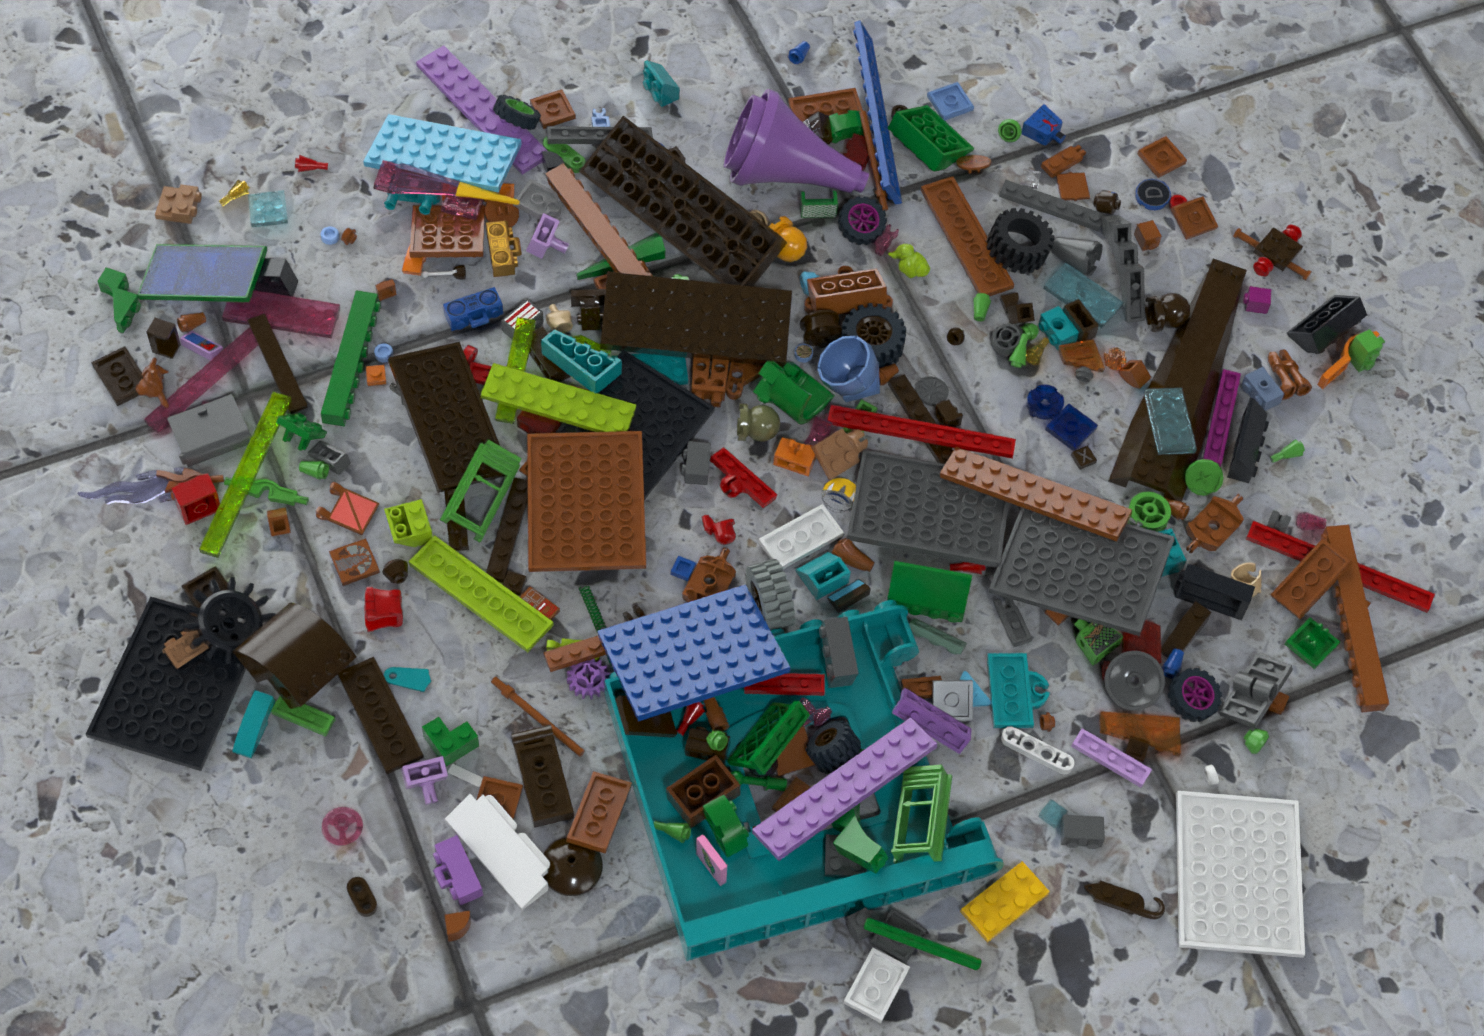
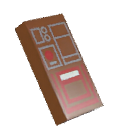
M529 587L520 596L521 599L551 621L560 612L559 607L532 587Z

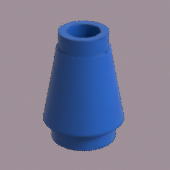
M803 41L789 51L788 58L793 64H799L804 61L810 49L809 43Z
M1173 649L1162 665L1165 677L1173 679L1180 673L1184 656L1183 651Z

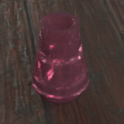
M1308 512L1299 513L1296 519V526L1301 530L1325 529L1326 518Z

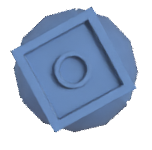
M842 336L831 342L822 352L817 366L820 378L825 386L843 396V400L846 403L880 393L879 362L872 346L858 336Z

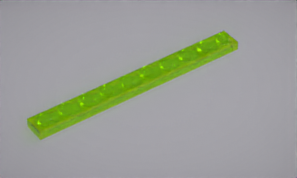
M276 392L272 393L199 548L200 553L219 558L280 427L276 421L279 416L286 414L291 403L290 396Z

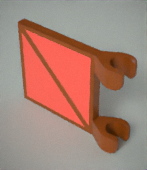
M332 482L330 493L340 497L331 512L319 506L316 509V517L363 535L379 507V503L350 491L336 482Z

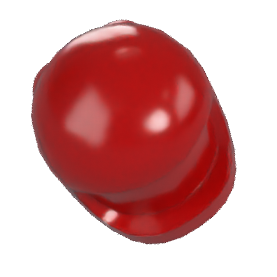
M709 515L702 516L704 530L709 535L714 533L715 539L719 544L728 545L734 542L736 539L733 527L735 525L734 519L715 523Z

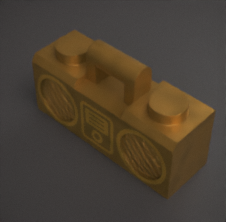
M507 221L486 223L493 276L515 275V267H518L517 256L522 255L520 239L518 237L513 238L512 227H508ZM513 245L514 250H510L509 246Z

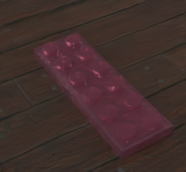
M231 287L229 294H243L245 289ZM253 290L250 302H227L222 319L226 322L248 325V319L265 313L272 329L332 339L340 312V304Z

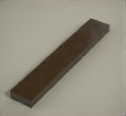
M265 313L248 319V325L289 413L293 414L308 408Z

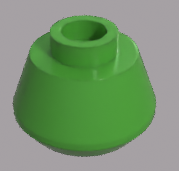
M1006 119L1000 123L998 133L1002 140L1011 143L1020 138L1022 129L1017 121Z
M1257 728L1254 731L1250 729L1243 739L1246 740L1245 746L1251 754H1257L1269 738V734L1267 731Z

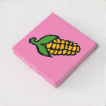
M701 835L697 838L696 855L721 886L727 880V865L707 838Z

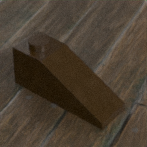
M1195 601L1162 645L1159 652L1167 658L1173 649H1179L1184 652L1206 625L1212 612Z

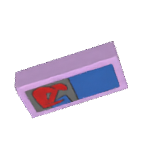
M194 331L180 338L182 346L210 361H213L223 349L219 344Z

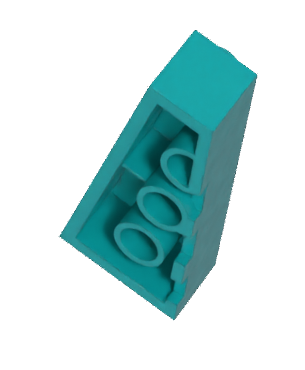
M555 329L541 340L542 354L595 394L599 393L622 374L621 359L611 358L608 356V353L598 352L586 343H578L575 338Z

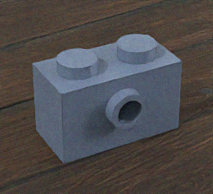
M1264 367L1245 375L1241 384L1243 391L1251 398H1254L1265 411L1279 405L1284 396L1283 391Z

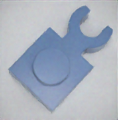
M602 108L601 113H597L596 109H593L591 117L592 127H611L609 116H606L604 108Z

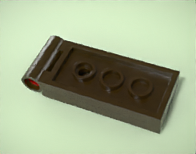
M551 725L512 733L511 739L534 828L573 819L574 811Z

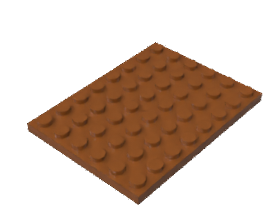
M642 431L527 434L529 572L646 569Z

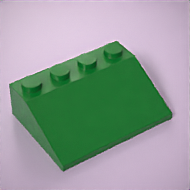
M928 105L897 111L888 126L893 136L902 141L906 148L916 154V157L922 160L934 172L948 168L958 158L966 156L974 150L970 143Z
M894 561L887 600H894L897 605L907 607L908 613L911 615H924L932 619L940 618L953 623L962 622L972 575Z

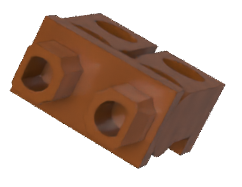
M693 357L691 393L702 400H711L712 406L720 408L722 401H725L729 360L712 359L711 377H709L710 359ZM703 363V364H705L706 366H701V365H697V364Z

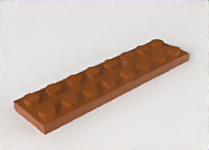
M954 177L921 186L924 198L977 293L993 296L1014 289L1015 284L1007 270L1002 268L1003 264H997L995 262L996 257L991 258L989 255L991 250H987L986 247L988 244L986 243L987 235Z

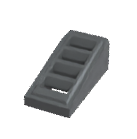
M319 441L308 452L311 458L316 461H324L325 464L329 465V470L338 475L351 463L347 453L322 441Z

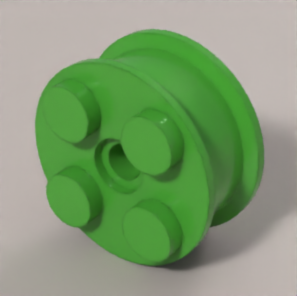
M1141 492L1134 496L1130 502L1129 509H1132V515L1127 524L1156 532L1163 531L1171 516L1170 505L1160 494Z

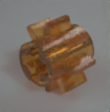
M1118 347L1109 348L1108 353H1104L1103 360H1105V366L1112 370L1122 369V364H1126L1127 357H1125V351Z

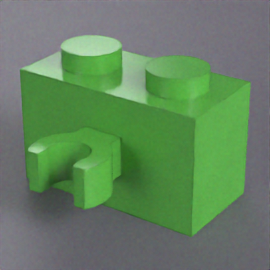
M1370 329L1355 336L1348 353L1351 357V364L1358 372L1365 369L1369 370L1375 365V361L1383 348L1382 344L1385 343L1384 339L1381 336L1377 338Z

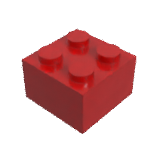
M208 473L198 475L190 481L179 483L171 488L185 525L222 511L217 491Z

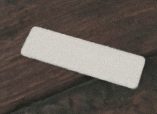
M452 764L448 770V773L477 787L481 786L483 778L455 764Z

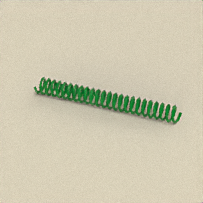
M590 586L582 589L579 587L580 594H582L581 596L586 604L585 606L591 620H593L592 623H594L595 629L598 631L602 627L606 628L607 626L603 622L604 619H601L603 616L599 612L600 609L596 606V600L592 596L593 593H591Z

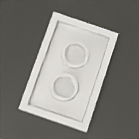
M872 948L843 1003L881 1023L910 967Z

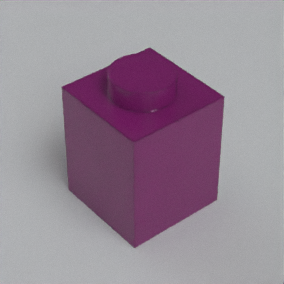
M1250 286L1248 292L1244 293L1243 304H1246L1245 311L1267 314L1271 305V289Z

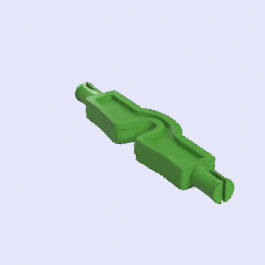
M225 477L224 485L235 487L236 492L259 498L265 490H269L268 499L271 502L292 506L295 503L307 505L309 502V497L300 496L296 490L280 487L271 480L261 479L256 481L244 477H238L237 480Z

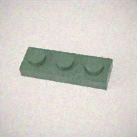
M916 618L909 623L912 633L916 637H924L935 646L941 645L952 654H961L965 650L967 643Z

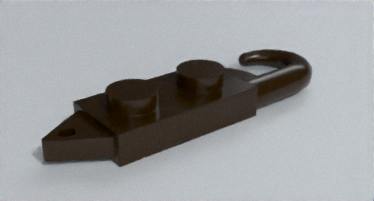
M1101 880L1099 883L1084 886V889L1093 897V902L1131 915L1136 914L1155 920L1162 917L1165 912V905L1158 897L1153 899L1159 904V910L1153 912L1144 909V899L1139 893Z

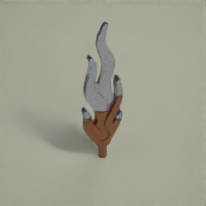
M182 467L174 468L176 474L162 470H153L135 475L137 480L149 479L147 481H118L95 492H78L77 494L86 499H98L113 493L130 492L133 494L112 495L105 499V503L139 504L151 501L159 497L160 503L175 500L173 492H171L172 487L204 474ZM224 475L210 476L212 483L224 482Z

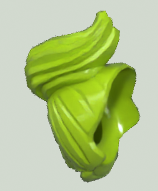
M901 244L895 251L888 253L894 259H901L899 261V270L908 278L916 276L925 277L930 272L931 267L921 253L914 251L911 244Z

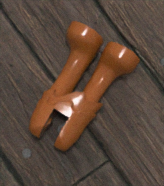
M1285 349L1279 351V356L1275 351L1268 354L1270 367L1278 375L1282 383L1280 387L1284 393L1282 400L1289 399L1295 392L1298 396H1304L1311 391V383L1298 371V365Z

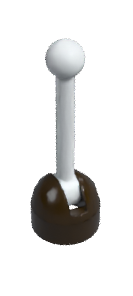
M458 265L453 271H423L422 277L453 275L456 279L466 280L465 265Z

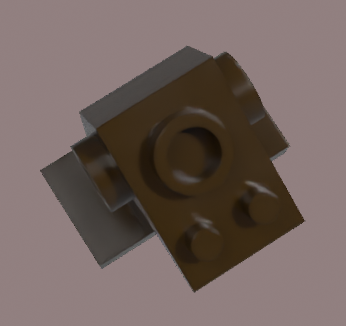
M606 289L571 290V307H580L581 314H577L578 325H582V331L600 330V324L603 323V313H600V306L604 305Z

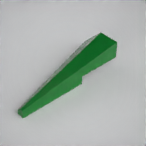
M654 233L628 247L629 250H634L638 261L646 263L666 259L665 246L661 235L658 233ZM603 259L576 273L577 280L606 275L607 272H614V270Z

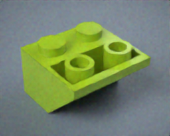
M422 499L384 509L394 543L415 548L425 545L433 537Z

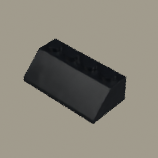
M1334 295L1287 332L1288 337L1308 353H1323L1329 345L1337 342L1339 337L1348 333L1353 326L1361 323L1362 319L1367 316L1361 297Z
M1251 397L1241 418L1227 478L1248 484L1251 477L1255 478L1258 467L1255 464L1259 462L1262 453L1259 451V447H1263L1265 436L1262 435L1263 432L1267 431L1269 421H1266L1268 413Z

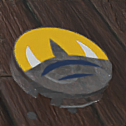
M842 477L827 481L823 486L821 494L825 507L836 513L851 511L856 484Z

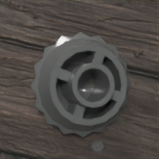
M1011 323L1002 324L992 332V337L990 338L991 346L999 355L1007 357L1012 355L1017 345H1019L1022 333H1025L1018 325Z

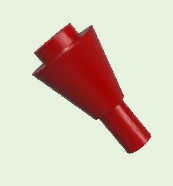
M299 155V158H295V169H298V172L316 169L328 170V163L316 162V160Z
M963 561L962 563L950 564V571H963L982 575V571H986L985 565Z
M697 702L686 706L682 719L683 722L677 730L678 734L683 736L688 727L705 712L702 703Z

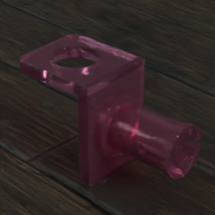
M828 413L824 414L823 418L818 416L814 418L811 433L804 442L805 445H811L810 441L820 442L830 435L832 422L828 421Z

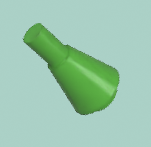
M1022 333L1019 345H1017L1008 360L1011 362V366L1017 368L1026 366V344L1029 335Z
M1295 439L1280 452L1270 456V460L1274 463L1281 459L1303 456L1305 451L1304 445L1301 441L1298 442Z
M656 820L653 823L655 829L664 831L681 843L688 840L691 835V828H689L688 823L666 824Z

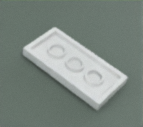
M822 504L759 538L758 543L771 560L777 559L783 569L843 537L844 532Z

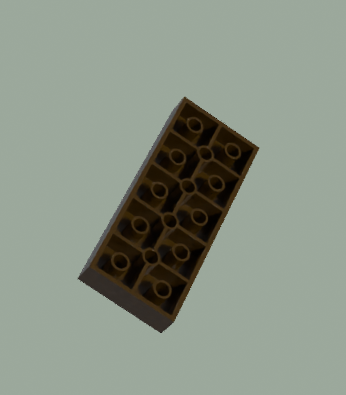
M607 272L600 349L625 350L626 352L683 358L729 360L732 363L762 366L767 361H774L780 367H784L787 362L792 291Z

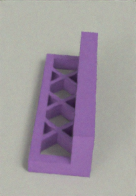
M904 688L902 690L901 698L893 708L892 713L904 721L911 717L930 737L960 754L971 740L972 729L908 689Z

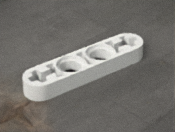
M1007 727L1003 730L1001 741L1005 746L1060 774H1069L1072 771L1074 759L1070 755L1017 728ZM1010 734H1013V738L1011 740H1008V736ZM1019 738H1022L1020 745H1018ZM1031 742L1034 745V749L1026 750L1023 744ZM1049 751L1052 754V758L1044 759L1041 753ZM1057 756L1058 759H1057L1056 763H1053L1054 760H1055V757ZM1064 761L1068 762L1066 767H1062Z

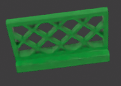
M794 701L792 704L772 702L727 760L728 764L755 769L758 774L765 775L809 718L810 714L800 701Z

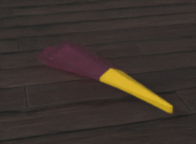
M385 160L382 161L373 189L390 194H436L478 198L515 205L520 203L517 199L402 162L396 164Z

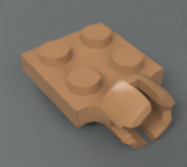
M842 428L811 447L829 480L860 462L858 454L868 446L867 438L861 442L858 440L865 436L861 430L856 429L846 434Z

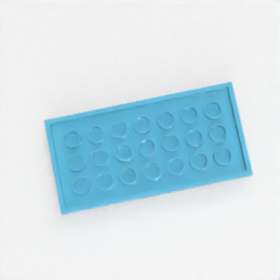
M388 114L363 163L365 167L457 185L460 182H464L489 191L499 192L518 154L522 141L517 138Z

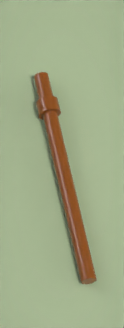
M861 111L859 114L877 189L875 191L876 197L882 205V210L887 211L886 190L883 191L880 184L882 179L878 172V161L875 156L866 111Z
M497 677L491 680V683L501 691L505 698H510L542 726L551 725L553 735L579 757L584 754V749L516 694L514 688L504 684Z

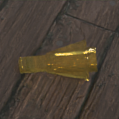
M238 179L227 195L218 202L223 207L231 200L249 194L248 190L250 187L244 180L240 181Z
M1043 338L1039 344L1026 351V361L1029 364L1038 365L1049 340Z

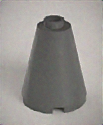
M1066 237L1054 239L1052 247L1054 255L1084 275L1090 276L1097 268V266H1094L1096 260L1100 261L1103 250L1101 242Z

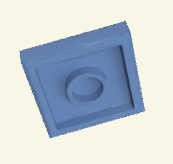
M958 82L927 93L928 99L943 120H948L974 110L972 102Z

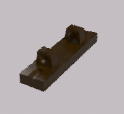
M456 489L444 491L446 507ZM463 498L456 513L466 518L465 500ZM450 520L447 523L449 546L456 551L469 550L467 529Z

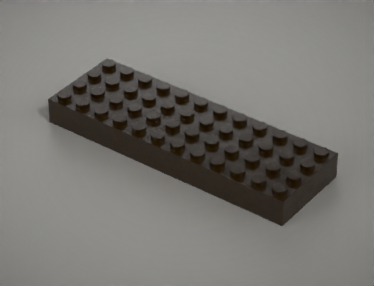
M625 116L621 117L579 171L589 181L653 231L661 235L662 238L720 283L753 287L787 244L783 237Z

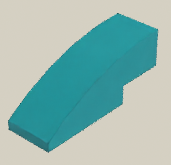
M254 691L239 727L232 750L233 753L252 759L268 725L267 720L271 710L275 705L274 696Z

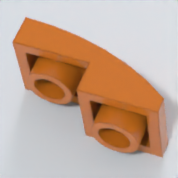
M409 245L402 272L404 274L421 276L423 264L426 262L427 257L410 258Z

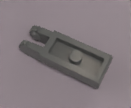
M1005 598L1008 608L1004 609L1001 601L994 599V606L997 613H999L998 615L1013 648L1032 642V636L1014 601Z

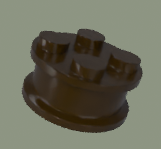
M818 310L804 316L799 323L801 330L804 331V343L810 346L826 348L831 342L841 338L842 327L838 325L840 320L839 314L833 310Z

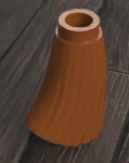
M847 538L839 540L831 553L840 557L845 564L859 570L870 572L875 564L871 558L860 551Z

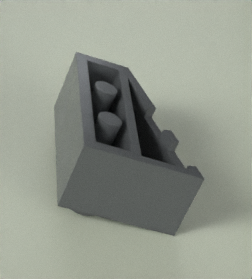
M848 617L825 619L821 627H819V635L823 640V655L825 657L828 688L850 686L859 673Z

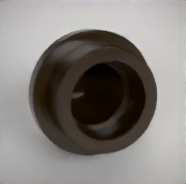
M954 327L948 331L947 341L951 345H960L964 342V330Z

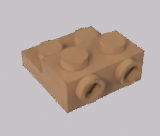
M180 184L179 188L164 186L155 212V218L191 224L193 217L197 215V204L201 202L202 193L199 192L197 186Z

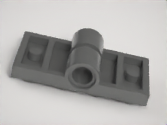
M1256 653L1245 672L1240 671L1236 674L1233 681V690L1219 711L1220 716L1256 728L1293 671L1292 665Z

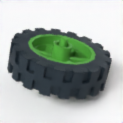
M499 95L493 107V111L501 119H505L506 122L512 123L516 127L519 126L522 129L534 130L541 118V114L533 106H529L528 103L518 98L515 99L512 96Z

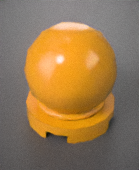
M782 216L779 218L781 221L775 225L771 223L768 227L787 242L777 257L785 262H794L804 256L807 250V238L801 230L792 227L793 223L788 217Z

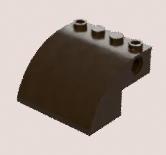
M292 602L288 603L232 651L255 681L258 683L267 679L290 709L302 707L357 658L342 637L325 620L311 610Z

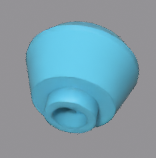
M806 271L801 273L800 284L804 294L809 296L807 279L820 277L819 275Z

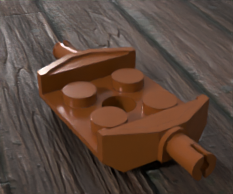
M1237 494L1232 501L1213 496L1211 502L1191 522L1187 523V535L1192 539V542L1186 547L1189 553H1193L1197 547H1202L1208 551H1216L1242 524L1244 518L1237 508V505L1243 501L1242 496L1239 498L1240 494ZM1209 524L1217 525L1218 529H1211Z
M724 547L717 557L708 555L700 557L682 593V598L686 602L728 589L732 579L736 576L734 567L726 561L730 553L728 548L726 550ZM712 578L715 582L709 585L704 580Z

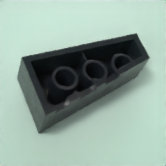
M223 256L218 257L217 263L215 265L213 271V276L215 278L217 276ZM232 257L222 286L245 290L256 258ZM265 258L253 291L293 298L298 279L286 259Z

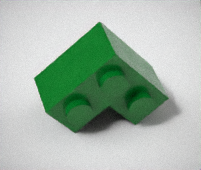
M440 717L422 726L424 739L437 757L443 756L445 767L479 747L478 735L468 721L452 731H449Z

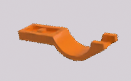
M1377 331L1373 332L1376 337L1380 335ZM1359 334L1348 339L1340 354V359L1321 375L1317 384L1320 388L1324 389L1347 369L1351 361L1348 350L1355 336Z

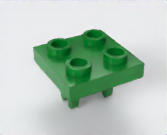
M300 413L279 416L276 421L277 424L286 428L282 441L290 442L294 434L302 437L298 446L300 451H305L311 440L325 438L327 431L322 429V425L306 420L307 417Z
M1310 617L1284 645L1313 669H1316L1339 646L1340 641L1329 633L1328 628L1324 629L1322 623L1318 624Z

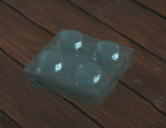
M284 190L248 194L252 228L288 224Z

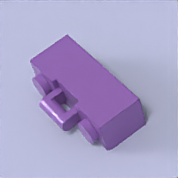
M458 835L435 844L433 857L436 864H441V866L435 868L433 872L440 888L445 889L452 886L449 889L453 900H458L460 905L483 896L482 887ZM447 871L450 877L449 880H446L443 872Z

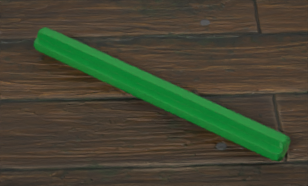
M867 918L864 923L865 930L973 970H978L981 967L982 960L980 958L872 918Z

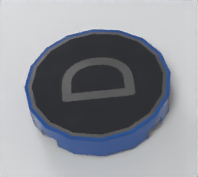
M1147 179L1137 186L1135 198L1140 205L1145 206V209L1156 211L1163 209L1169 203L1171 191L1164 182L1157 179Z

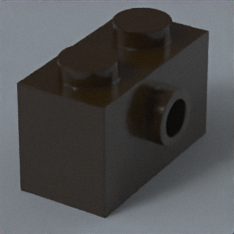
M1077 299L1064 305L1063 312L1079 331L1078 343L1081 345L1094 339L1099 325L1082 302Z

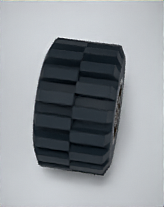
M837 720L818 729L810 737L805 750L819 771L829 774L859 754L861 741L847 722Z

